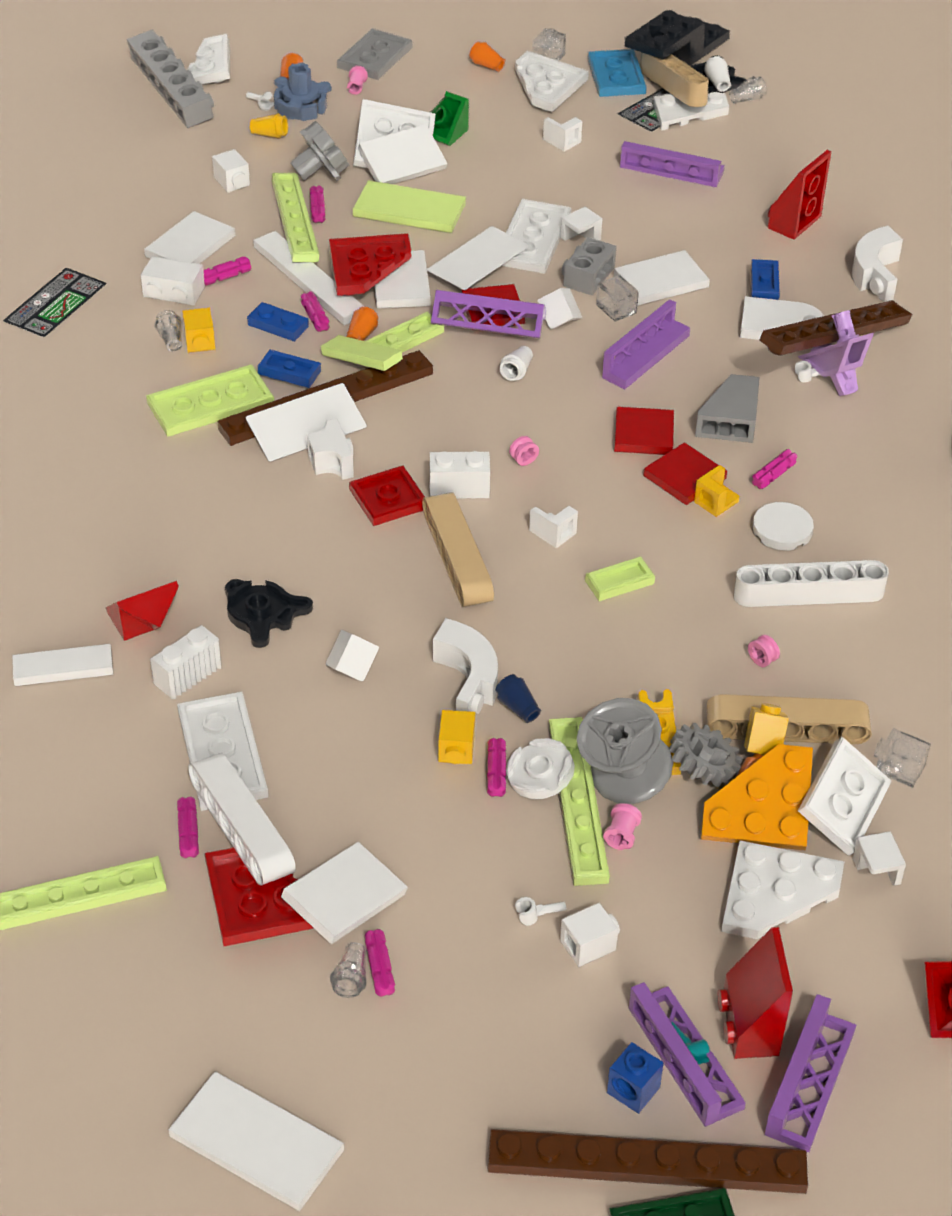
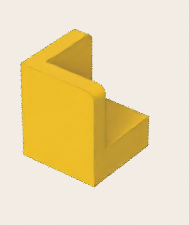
M721 465L697 480L694 499L697 505L715 517L738 503L740 497L723 485L725 468Z

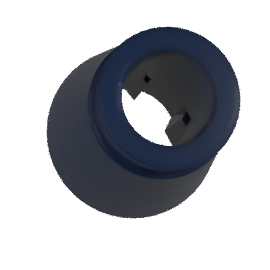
M511 674L498 683L495 689L498 694L497 699L526 723L534 721L540 715L541 709L538 707L523 678H518L515 674Z

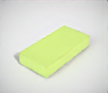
M637 557L586 573L585 582L598 601H602L653 585L655 575L642 557Z

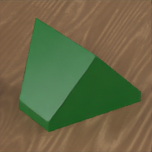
M446 91L443 99L430 113H435L434 140L451 146L469 130V99Z

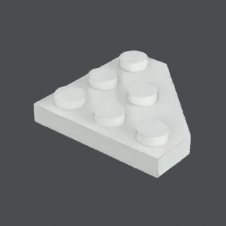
M530 51L525 52L515 61V70L531 105L539 107L544 111L553 112L588 80L589 71Z
M363 99L353 166L368 168L358 150L359 143L425 124L433 136L435 113Z
M739 841L721 932L759 939L771 927H775L782 922L788 924L809 913L811 907L823 901L829 903L838 898L844 861Z

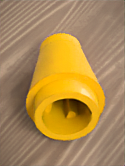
M279 113L251 119L250 131L252 134L281 138L288 133V121L286 116H281Z

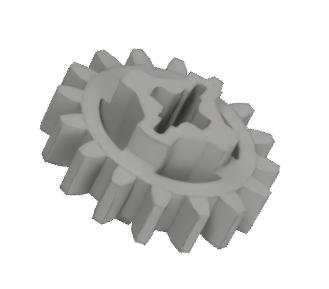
M692 723L690 727L684 724L680 730L676 731L670 742L669 751L674 753L672 761L682 764L679 770H688L691 779L701 778L704 785H707L709 781H712L716 787H719L722 782L727 785L732 779H735L741 769L740 764L743 760L742 757L737 755L739 748L729 745L732 740L730 738L723 739V735H721L719 730L711 732L708 725H704L703 729H701L696 723Z

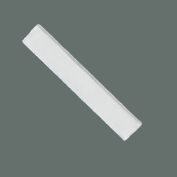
M276 231L253 240L256 250L306 293L309 291L314 292L321 306L343 325L351 322L355 310L364 307L353 296H337L335 281L313 262H292L287 240Z

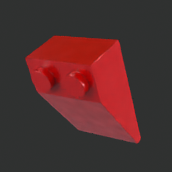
M827 149L801 170L768 210V229L795 240L822 216L832 151Z
M771 927L726 973L724 989L718 990L719 1011L726 1012L727 1021H724L725 1043L732 1044L734 1059L776 1057L780 1055L793 989L779 927Z

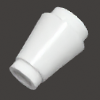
M719 56L708 59L705 63V74L718 91H727L731 86L727 62Z
M521 346L503 357L500 362L502 376L509 381L522 379L533 357L532 350L527 346Z

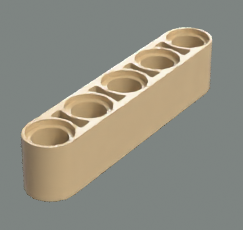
M641 52V72L643 75L688 106L702 107L707 105L709 82L707 77L672 54L662 60Z
M451 492L424 497L422 501L424 516L460 605L466 607L493 601L494 589L490 575L455 494Z
M721 694L711 697L707 702V722L710 731H721L723 739L745 740L751 707L761 708L762 703L781 707V712L788 716L789 720L784 742L834 744L837 739L843 737L850 744L855 745L867 742L872 736L869 706L860 700Z

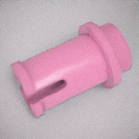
M355 66L349 71L350 80L347 84V89H349L348 91L351 94L357 95L362 91L363 83L368 77L364 67Z

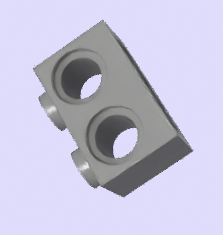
M587 237L581 246L578 245L574 254L569 260L566 259L562 266V275H564L563 286L593 296L615 268L616 246Z

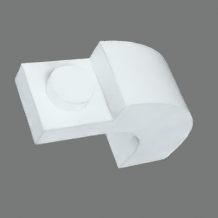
M889 226L870 231L859 240L852 268V278L860 291L870 289L882 302L894 300L897 278L884 265L899 261L903 239Z
M445 618L433 639V662L455 668L467 677L464 686L456 698V711H470L479 714L483 703L493 706L497 693L495 689L498 683V660L490 642L477 630L466 624Z

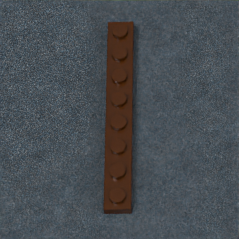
M893 300L850 310L854 331L859 336L908 324L913 315ZM835 314L763 330L759 341L765 344L771 353L779 356L837 342L839 336L834 319L832 318V315Z
M418 350L402 356L403 359L386 371L370 367L218 420V430L229 445L232 446L255 438L246 420V416L341 383L345 385L352 400L356 402L432 375L433 365Z
M491 1129L488 1173L806 1194L808 1189L807 1150Z

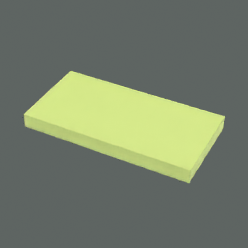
M368 180L353 207V216L452 233L466 205V197Z
M248 365L146 395V399L167 437L215 423L231 415L274 401V396L254 366Z

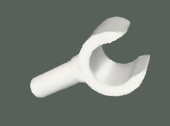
M269 91L263 95L251 92L246 94L247 98L258 101L259 107L264 111H268L274 105L273 102H269L273 97Z
M799 361L795 364V373L798 375L800 382H809L812 377L822 376L814 368L811 369V364L807 361Z
M522 897L515 903L516 910L520 913V921L526 926L534 924L538 916L566 910L565 902L536 905L534 900L529 897Z

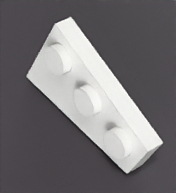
M222 34L204 38L196 53L197 59L195 63H190L188 67L196 82L199 81L202 85L211 82L220 83L230 79V41L228 35Z
M711 92L708 94L707 105L702 107L688 106L671 94L654 96L653 105L661 131L669 129L670 124L679 123L680 126L689 124L691 119L698 118L704 121L729 114V103L725 93Z

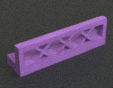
M624 141L621 149L620 168L711 187H717L724 173L725 165H721L720 160Z
M436 290L431 323L540 339L542 323L545 320L547 309L544 304ZM440 306L452 307L457 310V313L449 319L438 318ZM468 310L481 311L485 316L476 323L469 322L463 314ZM494 314L509 315L512 320L502 327L496 326L490 317ZM461 316L464 321H459L456 319ZM523 317L537 319L535 331L524 330L517 321ZM488 320L491 323V325L482 323ZM515 323L519 329L509 327Z
M669 299L604 352L603 379L625 390L689 337L690 327L675 320V301Z
M645 982L631 987L630 1012L705 1127L744 1110L746 1102L712 1051L710 1050L706 1054L709 1058V1062L706 1064L710 1069L707 1078L671 1022H674L684 1034H687L691 1042L703 1039L670 988L667 986L651 993ZM666 1002L672 1011L669 1019L658 1003ZM716 1090L726 1093L731 1102L721 1106L722 1099Z
M819 994L815 997L774 1100L765 1130V1136L798 1149L807 1150V1152H810L856 1029V1024L829 1015L831 999ZM824 1026L844 1033L843 1040L828 1045L822 1035ZM825 1056L832 1069L816 1075L810 1061ZM807 1073L809 1078L804 1079V1076ZM814 1086L820 1096V1101L804 1105L798 1092ZM795 1104L797 1108L792 1110V1107ZM815 1112L814 1117L812 1119L810 1113ZM802 1117L809 1129L806 1137L785 1130L787 1121Z

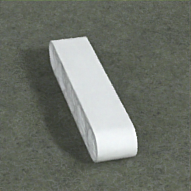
M876 560L746 565L737 571L734 600L739 605L745 607L875 602L884 596L889 569L884 563Z
M224 753L190 763L188 771L195 790L256 882L262 886L295 873V861L289 847Z

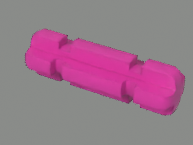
M313 185L310 188L311 218L314 223L318 221L323 223L326 220L324 190L320 185L317 187Z
M243 256L237 258L234 262L231 260L213 266L211 270L210 268L204 269V284L210 285L216 283V280L222 281L237 276L239 272L243 274L250 271V260Z
M312 291L302 293L301 303L315 329L319 332L327 331L330 328L329 319L317 300L315 293Z
M790 449L784 450L779 456L753 474L752 484L759 489H764L770 482H773L786 472L787 469L796 464L797 454L795 452L792 453Z
M491 738L488 741L487 793L492 797H502L506 793V741L502 738Z
M191 796L187 798L181 797L177 801L180 855L183 858H195L199 854L196 800Z
M381 929L366 932L365 944L368 951L372 978L374 979L375 993L382 997L392 995L395 992V982L391 972L392 968L388 949L385 944V934Z

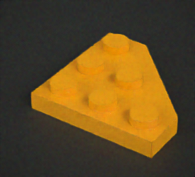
M778 744L705 801L701 839L730 843L745 841L770 847L806 850L808 820L798 812V809L811 787L813 748Z

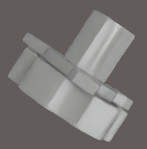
M314 121L307 128L300 131L309 148L290 163L303 180L324 166L338 181L341 179L339 173L347 168L349 163L339 147L334 145L335 143L317 121Z

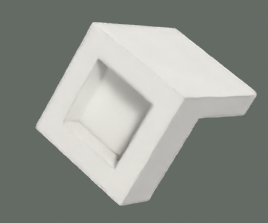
M549 117L544 119V141L564 152L581 143L582 121L574 117L563 124Z
M587 207L562 217L561 239L564 241L578 234L585 238L590 237L601 240L602 218Z
M559 288L538 299V303L544 304L547 309L545 319L550 329H555L570 320L582 318L570 288Z
M568 506L554 515L553 513L547 514L534 507L530 510L529 531L553 547L558 548L577 534L578 511Z
M341 629L326 661V665L359 681H364L379 646Z
M891 831L857 837L853 854V861L857 870L868 868L871 874L887 872L893 886L901 885L906 863Z

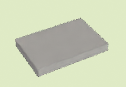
M372 28L337 60V68L350 71L355 66H362L367 71L369 78L379 80L412 48V40Z

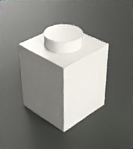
M235 149L212 156L214 178L227 193L250 186L249 164Z
M597 903L562 919L560 941L577 966L581 967L616 951L620 928L616 918L612 914H607L602 905Z

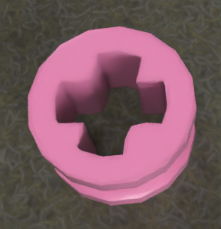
M521 436L512 443L509 453L519 465L525 466L537 458L539 447L533 443L530 437Z
M761 635L757 640H753L748 645L751 659L760 667H767L771 662L776 661L780 657L777 643L768 635Z

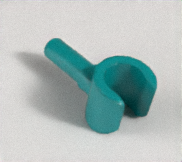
M671 1022L698 1065L709 1062V1058L706 1055L710 1052L707 1041L702 1039L691 1042L690 1038L674 1022Z

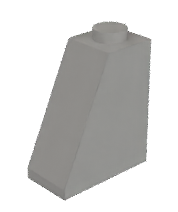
M731 374L698 411L695 437L753 443L760 377Z

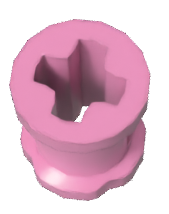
M619 803L612 808V822L606 828L603 838L614 849H630L635 841L634 829L641 823L642 814L633 805Z

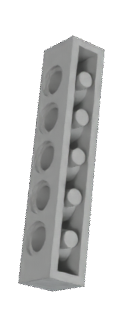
M149 30L127 39L134 63L187 128L214 118L212 112L214 102L211 95L204 92L201 83L194 80L191 71L185 69L182 60L175 57L171 47L167 48L162 37H158L153 30Z

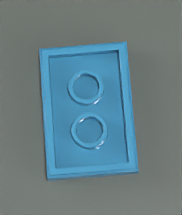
M633 49L588 52V62L599 97L646 94L647 87Z

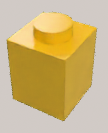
M210 307L182 310L188 353L216 350Z
M762 703L761 708L751 707L744 742L747 752L765 755L778 744L784 745L789 718L784 712H781V707Z
M442 710L439 732V762L472 764L476 712Z

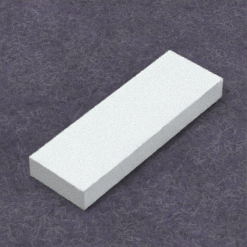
M111 644L12 655L15 686L114 675Z

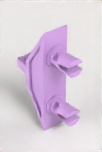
M850 310L832 315L839 336L837 344L833 345L830 343L813 347L810 353L798 356L803 361L809 362L811 367L823 377L831 376L839 396L858 391L855 368L862 366L874 333L860 337L859 334L856 335Z

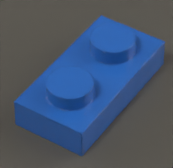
M752 259L751 297L779 300V262L777 260Z
M261 302L247 316L249 326L294 342L309 327L308 318Z
M271 349L258 364L259 375L307 388L311 387L321 373L320 362Z

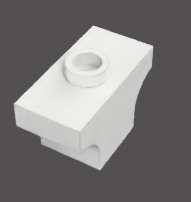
M337 418L326 420V426L321 431L307 434L308 457L316 475L334 473L339 475L342 480L354 477L353 445L350 438H345Z

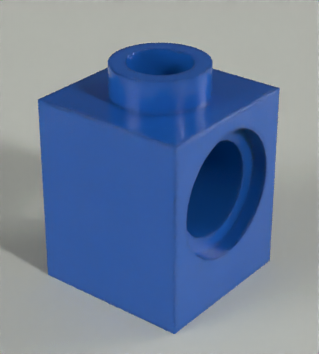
M631 1042L609 1069L607 1094L639 1114L660 1089L664 1062Z

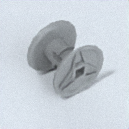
M615 698L602 702L593 708L579 725L576 739L581 756L591 766L594 787L604 798L615 803L636 804L649 800L663 790L672 774V755L669 747L661 739L662 728L658 715L648 704L633 698Z

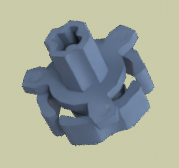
M301 62L292 64L288 68L289 79L280 76L274 80V85L278 87L274 93V108L278 109V113L281 116L301 121L316 119L318 115L317 103H313L315 99L318 100V114L325 113L327 108L326 93L331 91V85L328 81L317 83L311 80V69L308 68V64Z

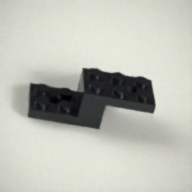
M665 10L625 37V47L662 60L672 54L691 66L729 40L730 30L722 28L717 24L704 22L699 18L685 17L676 14L675 11Z

